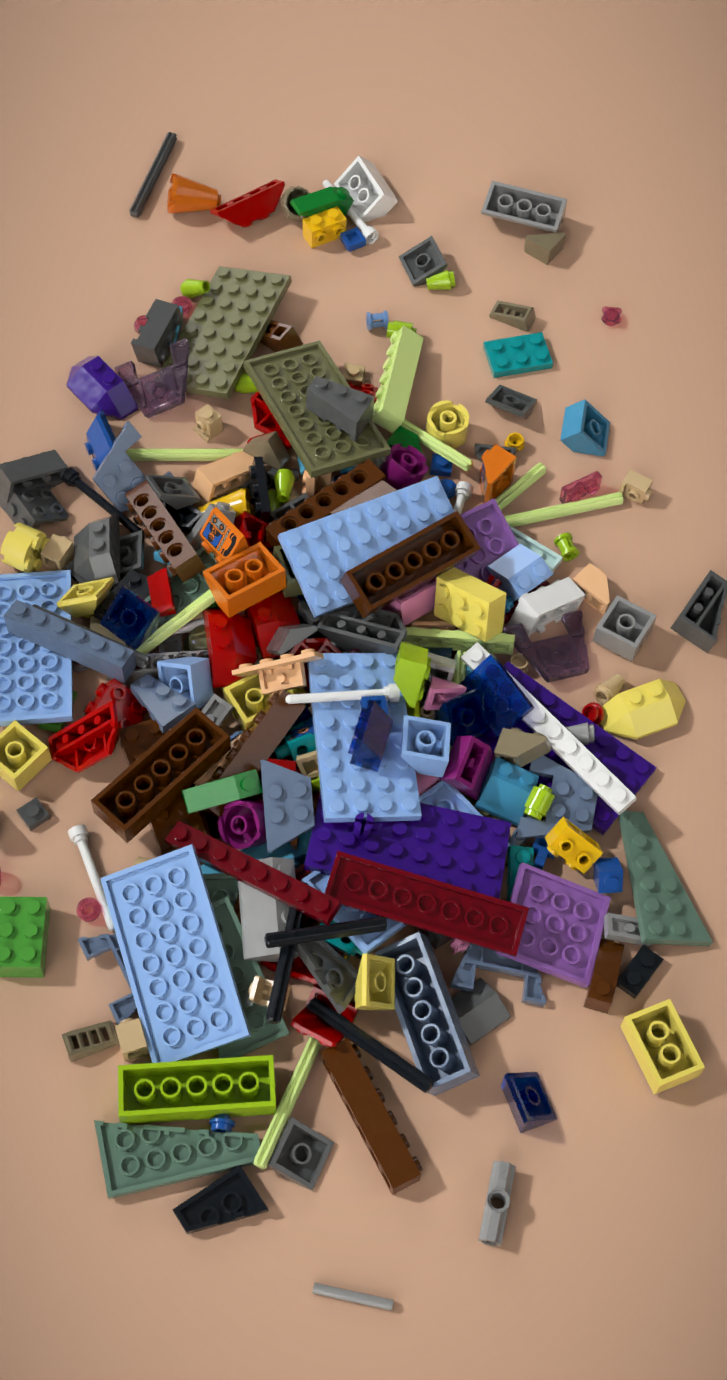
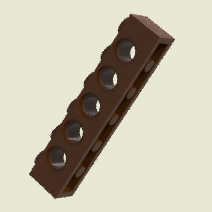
M370 459L357 464L353 470L341 475L329 486H324L320 492L306 498L302 504L288 510L278 520L270 522L265 528L266 540L273 548L274 546L281 545L278 540L280 533L329 516L330 512L381 479L386 482V475Z
M147 480L125 493L129 500L126 503L127 507L141 527L145 525L142 529L149 539L153 537L150 541L157 552L162 550L158 554L165 564L170 562L167 567L174 577L178 575L184 583L206 568Z

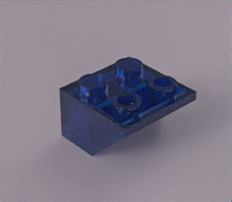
M369 699L367 708L362 707L348 753L352 754L350 764L378 772L393 720L373 700Z

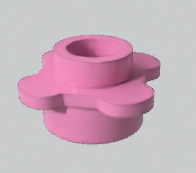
M453 939L449 944L454 949L453 955L459 951L463 953L470 945V943Z

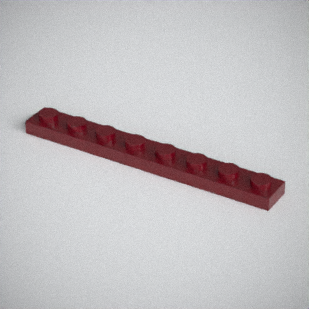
M179 820L165 839L168 845L176 849L192 844L195 846L198 860L327 926L330 925L342 906L339 900Z

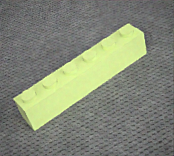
M404 325L399 331H394L390 338L391 346L386 352L388 358L383 365L384 373L379 380L381 385L375 395L377 401L374 404L372 417L374 423L391 433L404 422L424 337Z

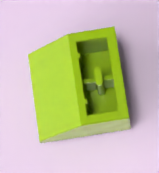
M401 642L395 661L393 680L408 705L415 708L416 701H421L423 697V686L425 680H428L431 658L428 657V649Z

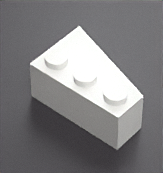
M570 577L562 580L558 579L546 587L541 586L532 593L523 594L519 598V603L507 626L525 644L534 632H544L546 630L544 626L554 620L557 623L578 610L585 594Z

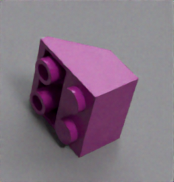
M456 736L449 753V763L443 777L439 779L469 797L478 799L494 759L491 747L474 736Z

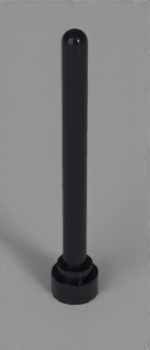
M73 467L65 470L61 477L65 484L72 487L76 486L111 516L118 514L119 522L132 533L142 530L81 480L80 473Z

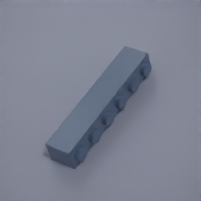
M17 599L4 614L8 632L111 678H115L120 682L125 683L137 667L134 650Z

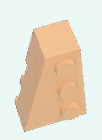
M240 451L197 468L192 487L199 495L200 502L194 505L198 508L239 490L250 479L249 466L252 465L254 457L244 451Z

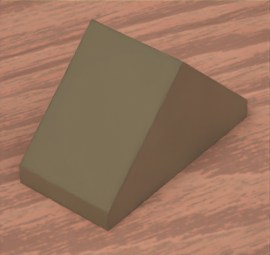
M565 233L526 235L524 252L548 265L563 249Z
M277 431L252 438L243 448L244 452L253 457H263V462L279 470L290 458Z

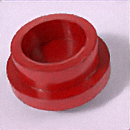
M589 703L582 710V714L597 725L604 718L603 707L598 703Z

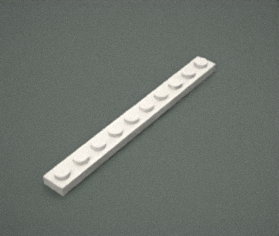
M478 642L461 656V660L534 732L541 733L548 738L551 749L618 815L637 800L636 796Z

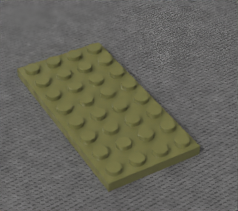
M219 266L210 282V291L203 294L154 380L156 388L229 399L245 370L244 361L251 359L292 283L291 276Z
M320 340L244 361V369L311 478L351 467L368 459L375 460L390 455L391 448L372 419H370L356 442L350 439L348 433L343 430L340 432L335 428V424L329 420L324 421L306 408L307 388L316 376L351 388Z

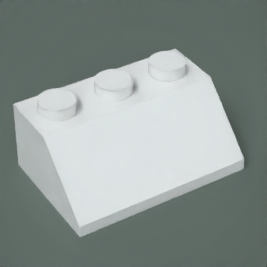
M358 156L334 183L335 187H344L349 191L350 196L354 200L351 207L364 222L385 216L398 202L375 165L361 156Z

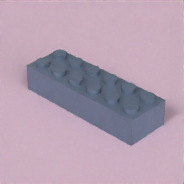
M417 932L376 951L375 954L378 956L395 959V1010L416 1068L434 1081L433 1087L427 1093L436 1096L479 1077V1071L429 938L421 932Z

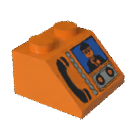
M497 444L490 450L487 449L481 458L480 488L483 503L497 498L513 482L517 457Z
M217 507L213 508L199 534L203 541L201 543L203 549L208 554L212 552L216 556L215 561L219 563L249 547L245 536Z

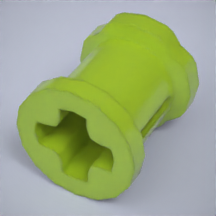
M571 533L560 534L554 539V544L559 548L564 562L571 561L580 554L579 549L572 542L573 537Z

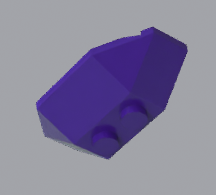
M99 356L87 357L71 368L66 384L67 388L92 413L98 414L99 411L103 410L105 416L123 420L138 410V405L125 382Z

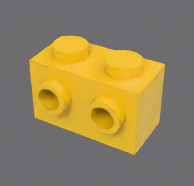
M338 206L304 218L303 237L311 249L339 239L340 233L346 231L347 219Z
M564 816L545 836L549 852L555 857L560 855L572 870L578 869L583 874L603 854L598 842Z

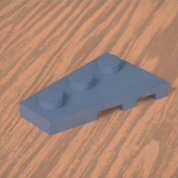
M145 674L130 684L131 692L142 707L149 711L152 720L159 724L163 734L196 708L195 702L149 674Z

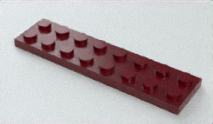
M341 851L336 853L325 894L339 900L343 906L376 916H383L386 919L513 957L517 955L529 911L528 907Z

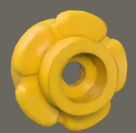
M510 433L504 441L505 447L517 448L516 452L523 450L525 447L524 438L520 433Z

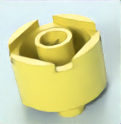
M448 400L437 402L430 408L428 413L426 432L455 449L466 442L469 413L461 404H452V401Z
M20 522L16 523L14 526L17 528L13 532L9 530L3 541L1 554L4 555V559H1V561L25 573L34 570L39 571L43 565L40 553L50 539L47 538L44 532Z

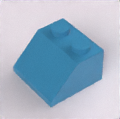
M584 399L565 407L560 441L573 452L605 456L610 421Z
M496 757L490 766L475 807L518 826L520 817L524 816V805L533 786H537L539 776Z

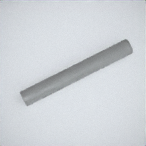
M314 1283L312 1294L392 1311L394 1302L393 1299L320 1283Z

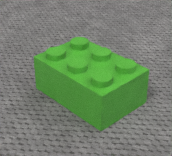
M0 897V977L44 978L51 909L47 897Z

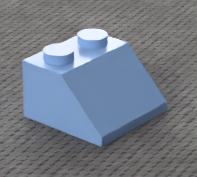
M522 544L517 545L486 567L490 574L495 577V581L499 579L502 582L499 587L508 596L512 597L513 602L553 575L544 559Z
M184 657L157 661L160 682L195 702L198 709L205 707L213 696L209 658Z
M404 715L400 757L419 774L442 778L449 763L451 723Z

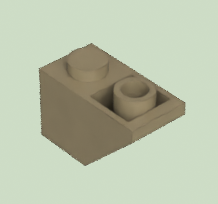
M503 728L494 754L496 757L516 766L523 767L549 753L552 747L548 738L541 733L535 732L531 734L523 732L518 728Z

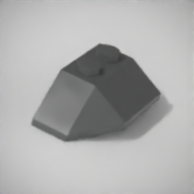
M118 514L93 521L74 536V572L87 582L110 577L114 578L112 587L117 586L120 582V528Z
M355 604L324 614L317 625L318 631L340 648L356 653H386L392 655L399 650L401 642L404 641L408 634L398 613L380 609L363 619Z

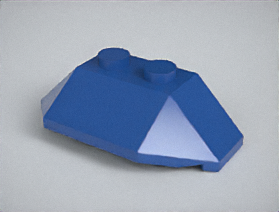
M103 410L98 412L86 433L87 443H84L88 455L92 454L93 456L92 464L95 471L98 470L116 440Z

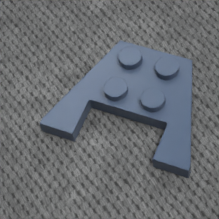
M129 421L123 426V430L114 441V445L92 478L121 513L129 510L126 505L129 500L125 493L146 480L145 475L125 452L142 437ZM168 471L163 476H173V474Z
M543 755L532 761L529 772L538 776L552 778L551 789L553 791L551 794L555 798L547 812L545 821L520 817L516 840H525V838L532 837L545 838L563 816L583 832L590 833L598 794L575 772Z
M116 934L78 938L87 961L111 950L132 992ZM133 993L108 1004L117 1025L122 1020L130 1018L137 1011Z
M473 944L469 945L449 988L471 992L474 988L475 971L478 968L524 978L521 1002L541 1007L546 1004V998L541 988V976L538 974L537 969L499 955L493 950Z

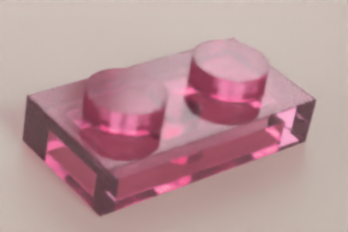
M596 471L563 486L559 498L561 503L578 501L581 497L596 493L600 489L601 474Z

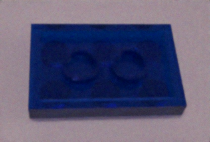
M492 654L459 683L467 688L465 695L498 738L503 728H513L535 708L500 661Z

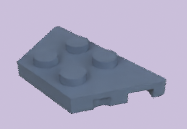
M260 760L267 852L270 854L275 852L277 848L287 842L290 843L297 836L315 827L311 778L269 761Z

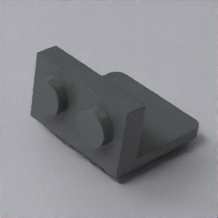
M47 488L13 491L5 508V512L14 524L20 522L37 530L41 523L66 521L69 516L53 493Z

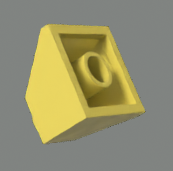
M110 577L75 584L56 604L58 608L74 618L82 616L84 618L93 617L94 611L107 597L114 583V578Z
M367 953L362 954L355 986V1009L367 1011L395 1010L394 958Z

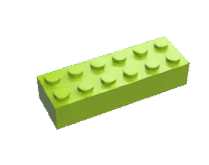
M273 1055L118 1065V1117L121 1123L144 1124L215 1118V1115L226 1114L231 1117L273 1115L276 1112Z

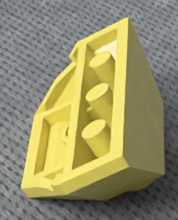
M657 679L618 693L602 706L604 718L599 724L609 734L613 733L621 737L637 740L677 725L686 700L676 682Z

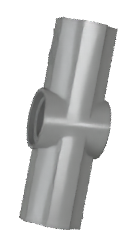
M493 1161L478 1239L479 1242L485 1245L501 1246L516 1168V1166L509 1162ZM499 1198L503 1201L504 1207L496 1209L491 1205L490 1200Z

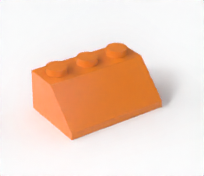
M261 542L203 571V576L217 605L229 618L286 588V570Z

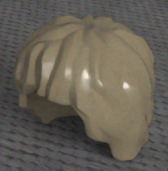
M291 186L286 189L280 201L285 217L293 221H303L304 218L308 217L299 216L290 203L292 199L310 194L308 190L300 186Z

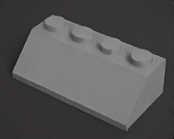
M492 181L481 214L557 233L565 216L567 199Z
M277 857L259 859V861L295 878L294 859ZM238 880L244 960L278 962L281 947L267 948L264 937L266 933L285 931L290 906ZM295 951L294 959L299 956L296 951Z

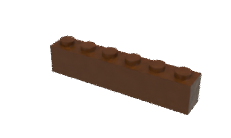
M285 689L278 692L274 691L266 701L268 705L265 710H260L253 718L255 723L251 729L247 728L239 738L241 742L238 747H233L226 755L225 759H227V762L223 767L219 766L211 776L213 781L256 769L258 774L261 770L260 760H268L306 706L302 703L288 704L285 699L287 695L291 694ZM228 803L203 810L219 821V817L224 812L223 808Z
M346 1038L340 1041L336 1047H328L322 1050L320 1059L391 1194L394 1195L420 1181L422 1166L417 1157H412L409 1153L408 1148H410V1145L404 1133L399 1134L395 1127L398 1124L391 1110L387 1112L383 1104L385 1098L380 1088L375 1089L371 1082L373 1076L367 1065L363 1067L359 1060L361 1053L355 1043L351 1045L349 1039Z

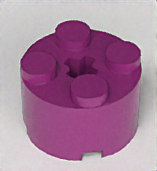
M402 444L393 445L390 455L385 457L379 467L386 475V483L396 490L421 482L428 471V466L426 467L425 464L427 461L425 456L419 450L409 445L407 448L400 447Z
M259 799L232 801L223 808L224 812L219 817L218 828L222 839L226 843H229L235 849L257 847L267 842L264 801Z

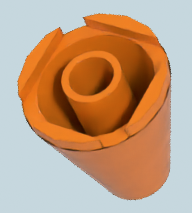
M171 174L170 183L173 184L168 190V213L207 211L220 206L221 194H218V190L181 175Z

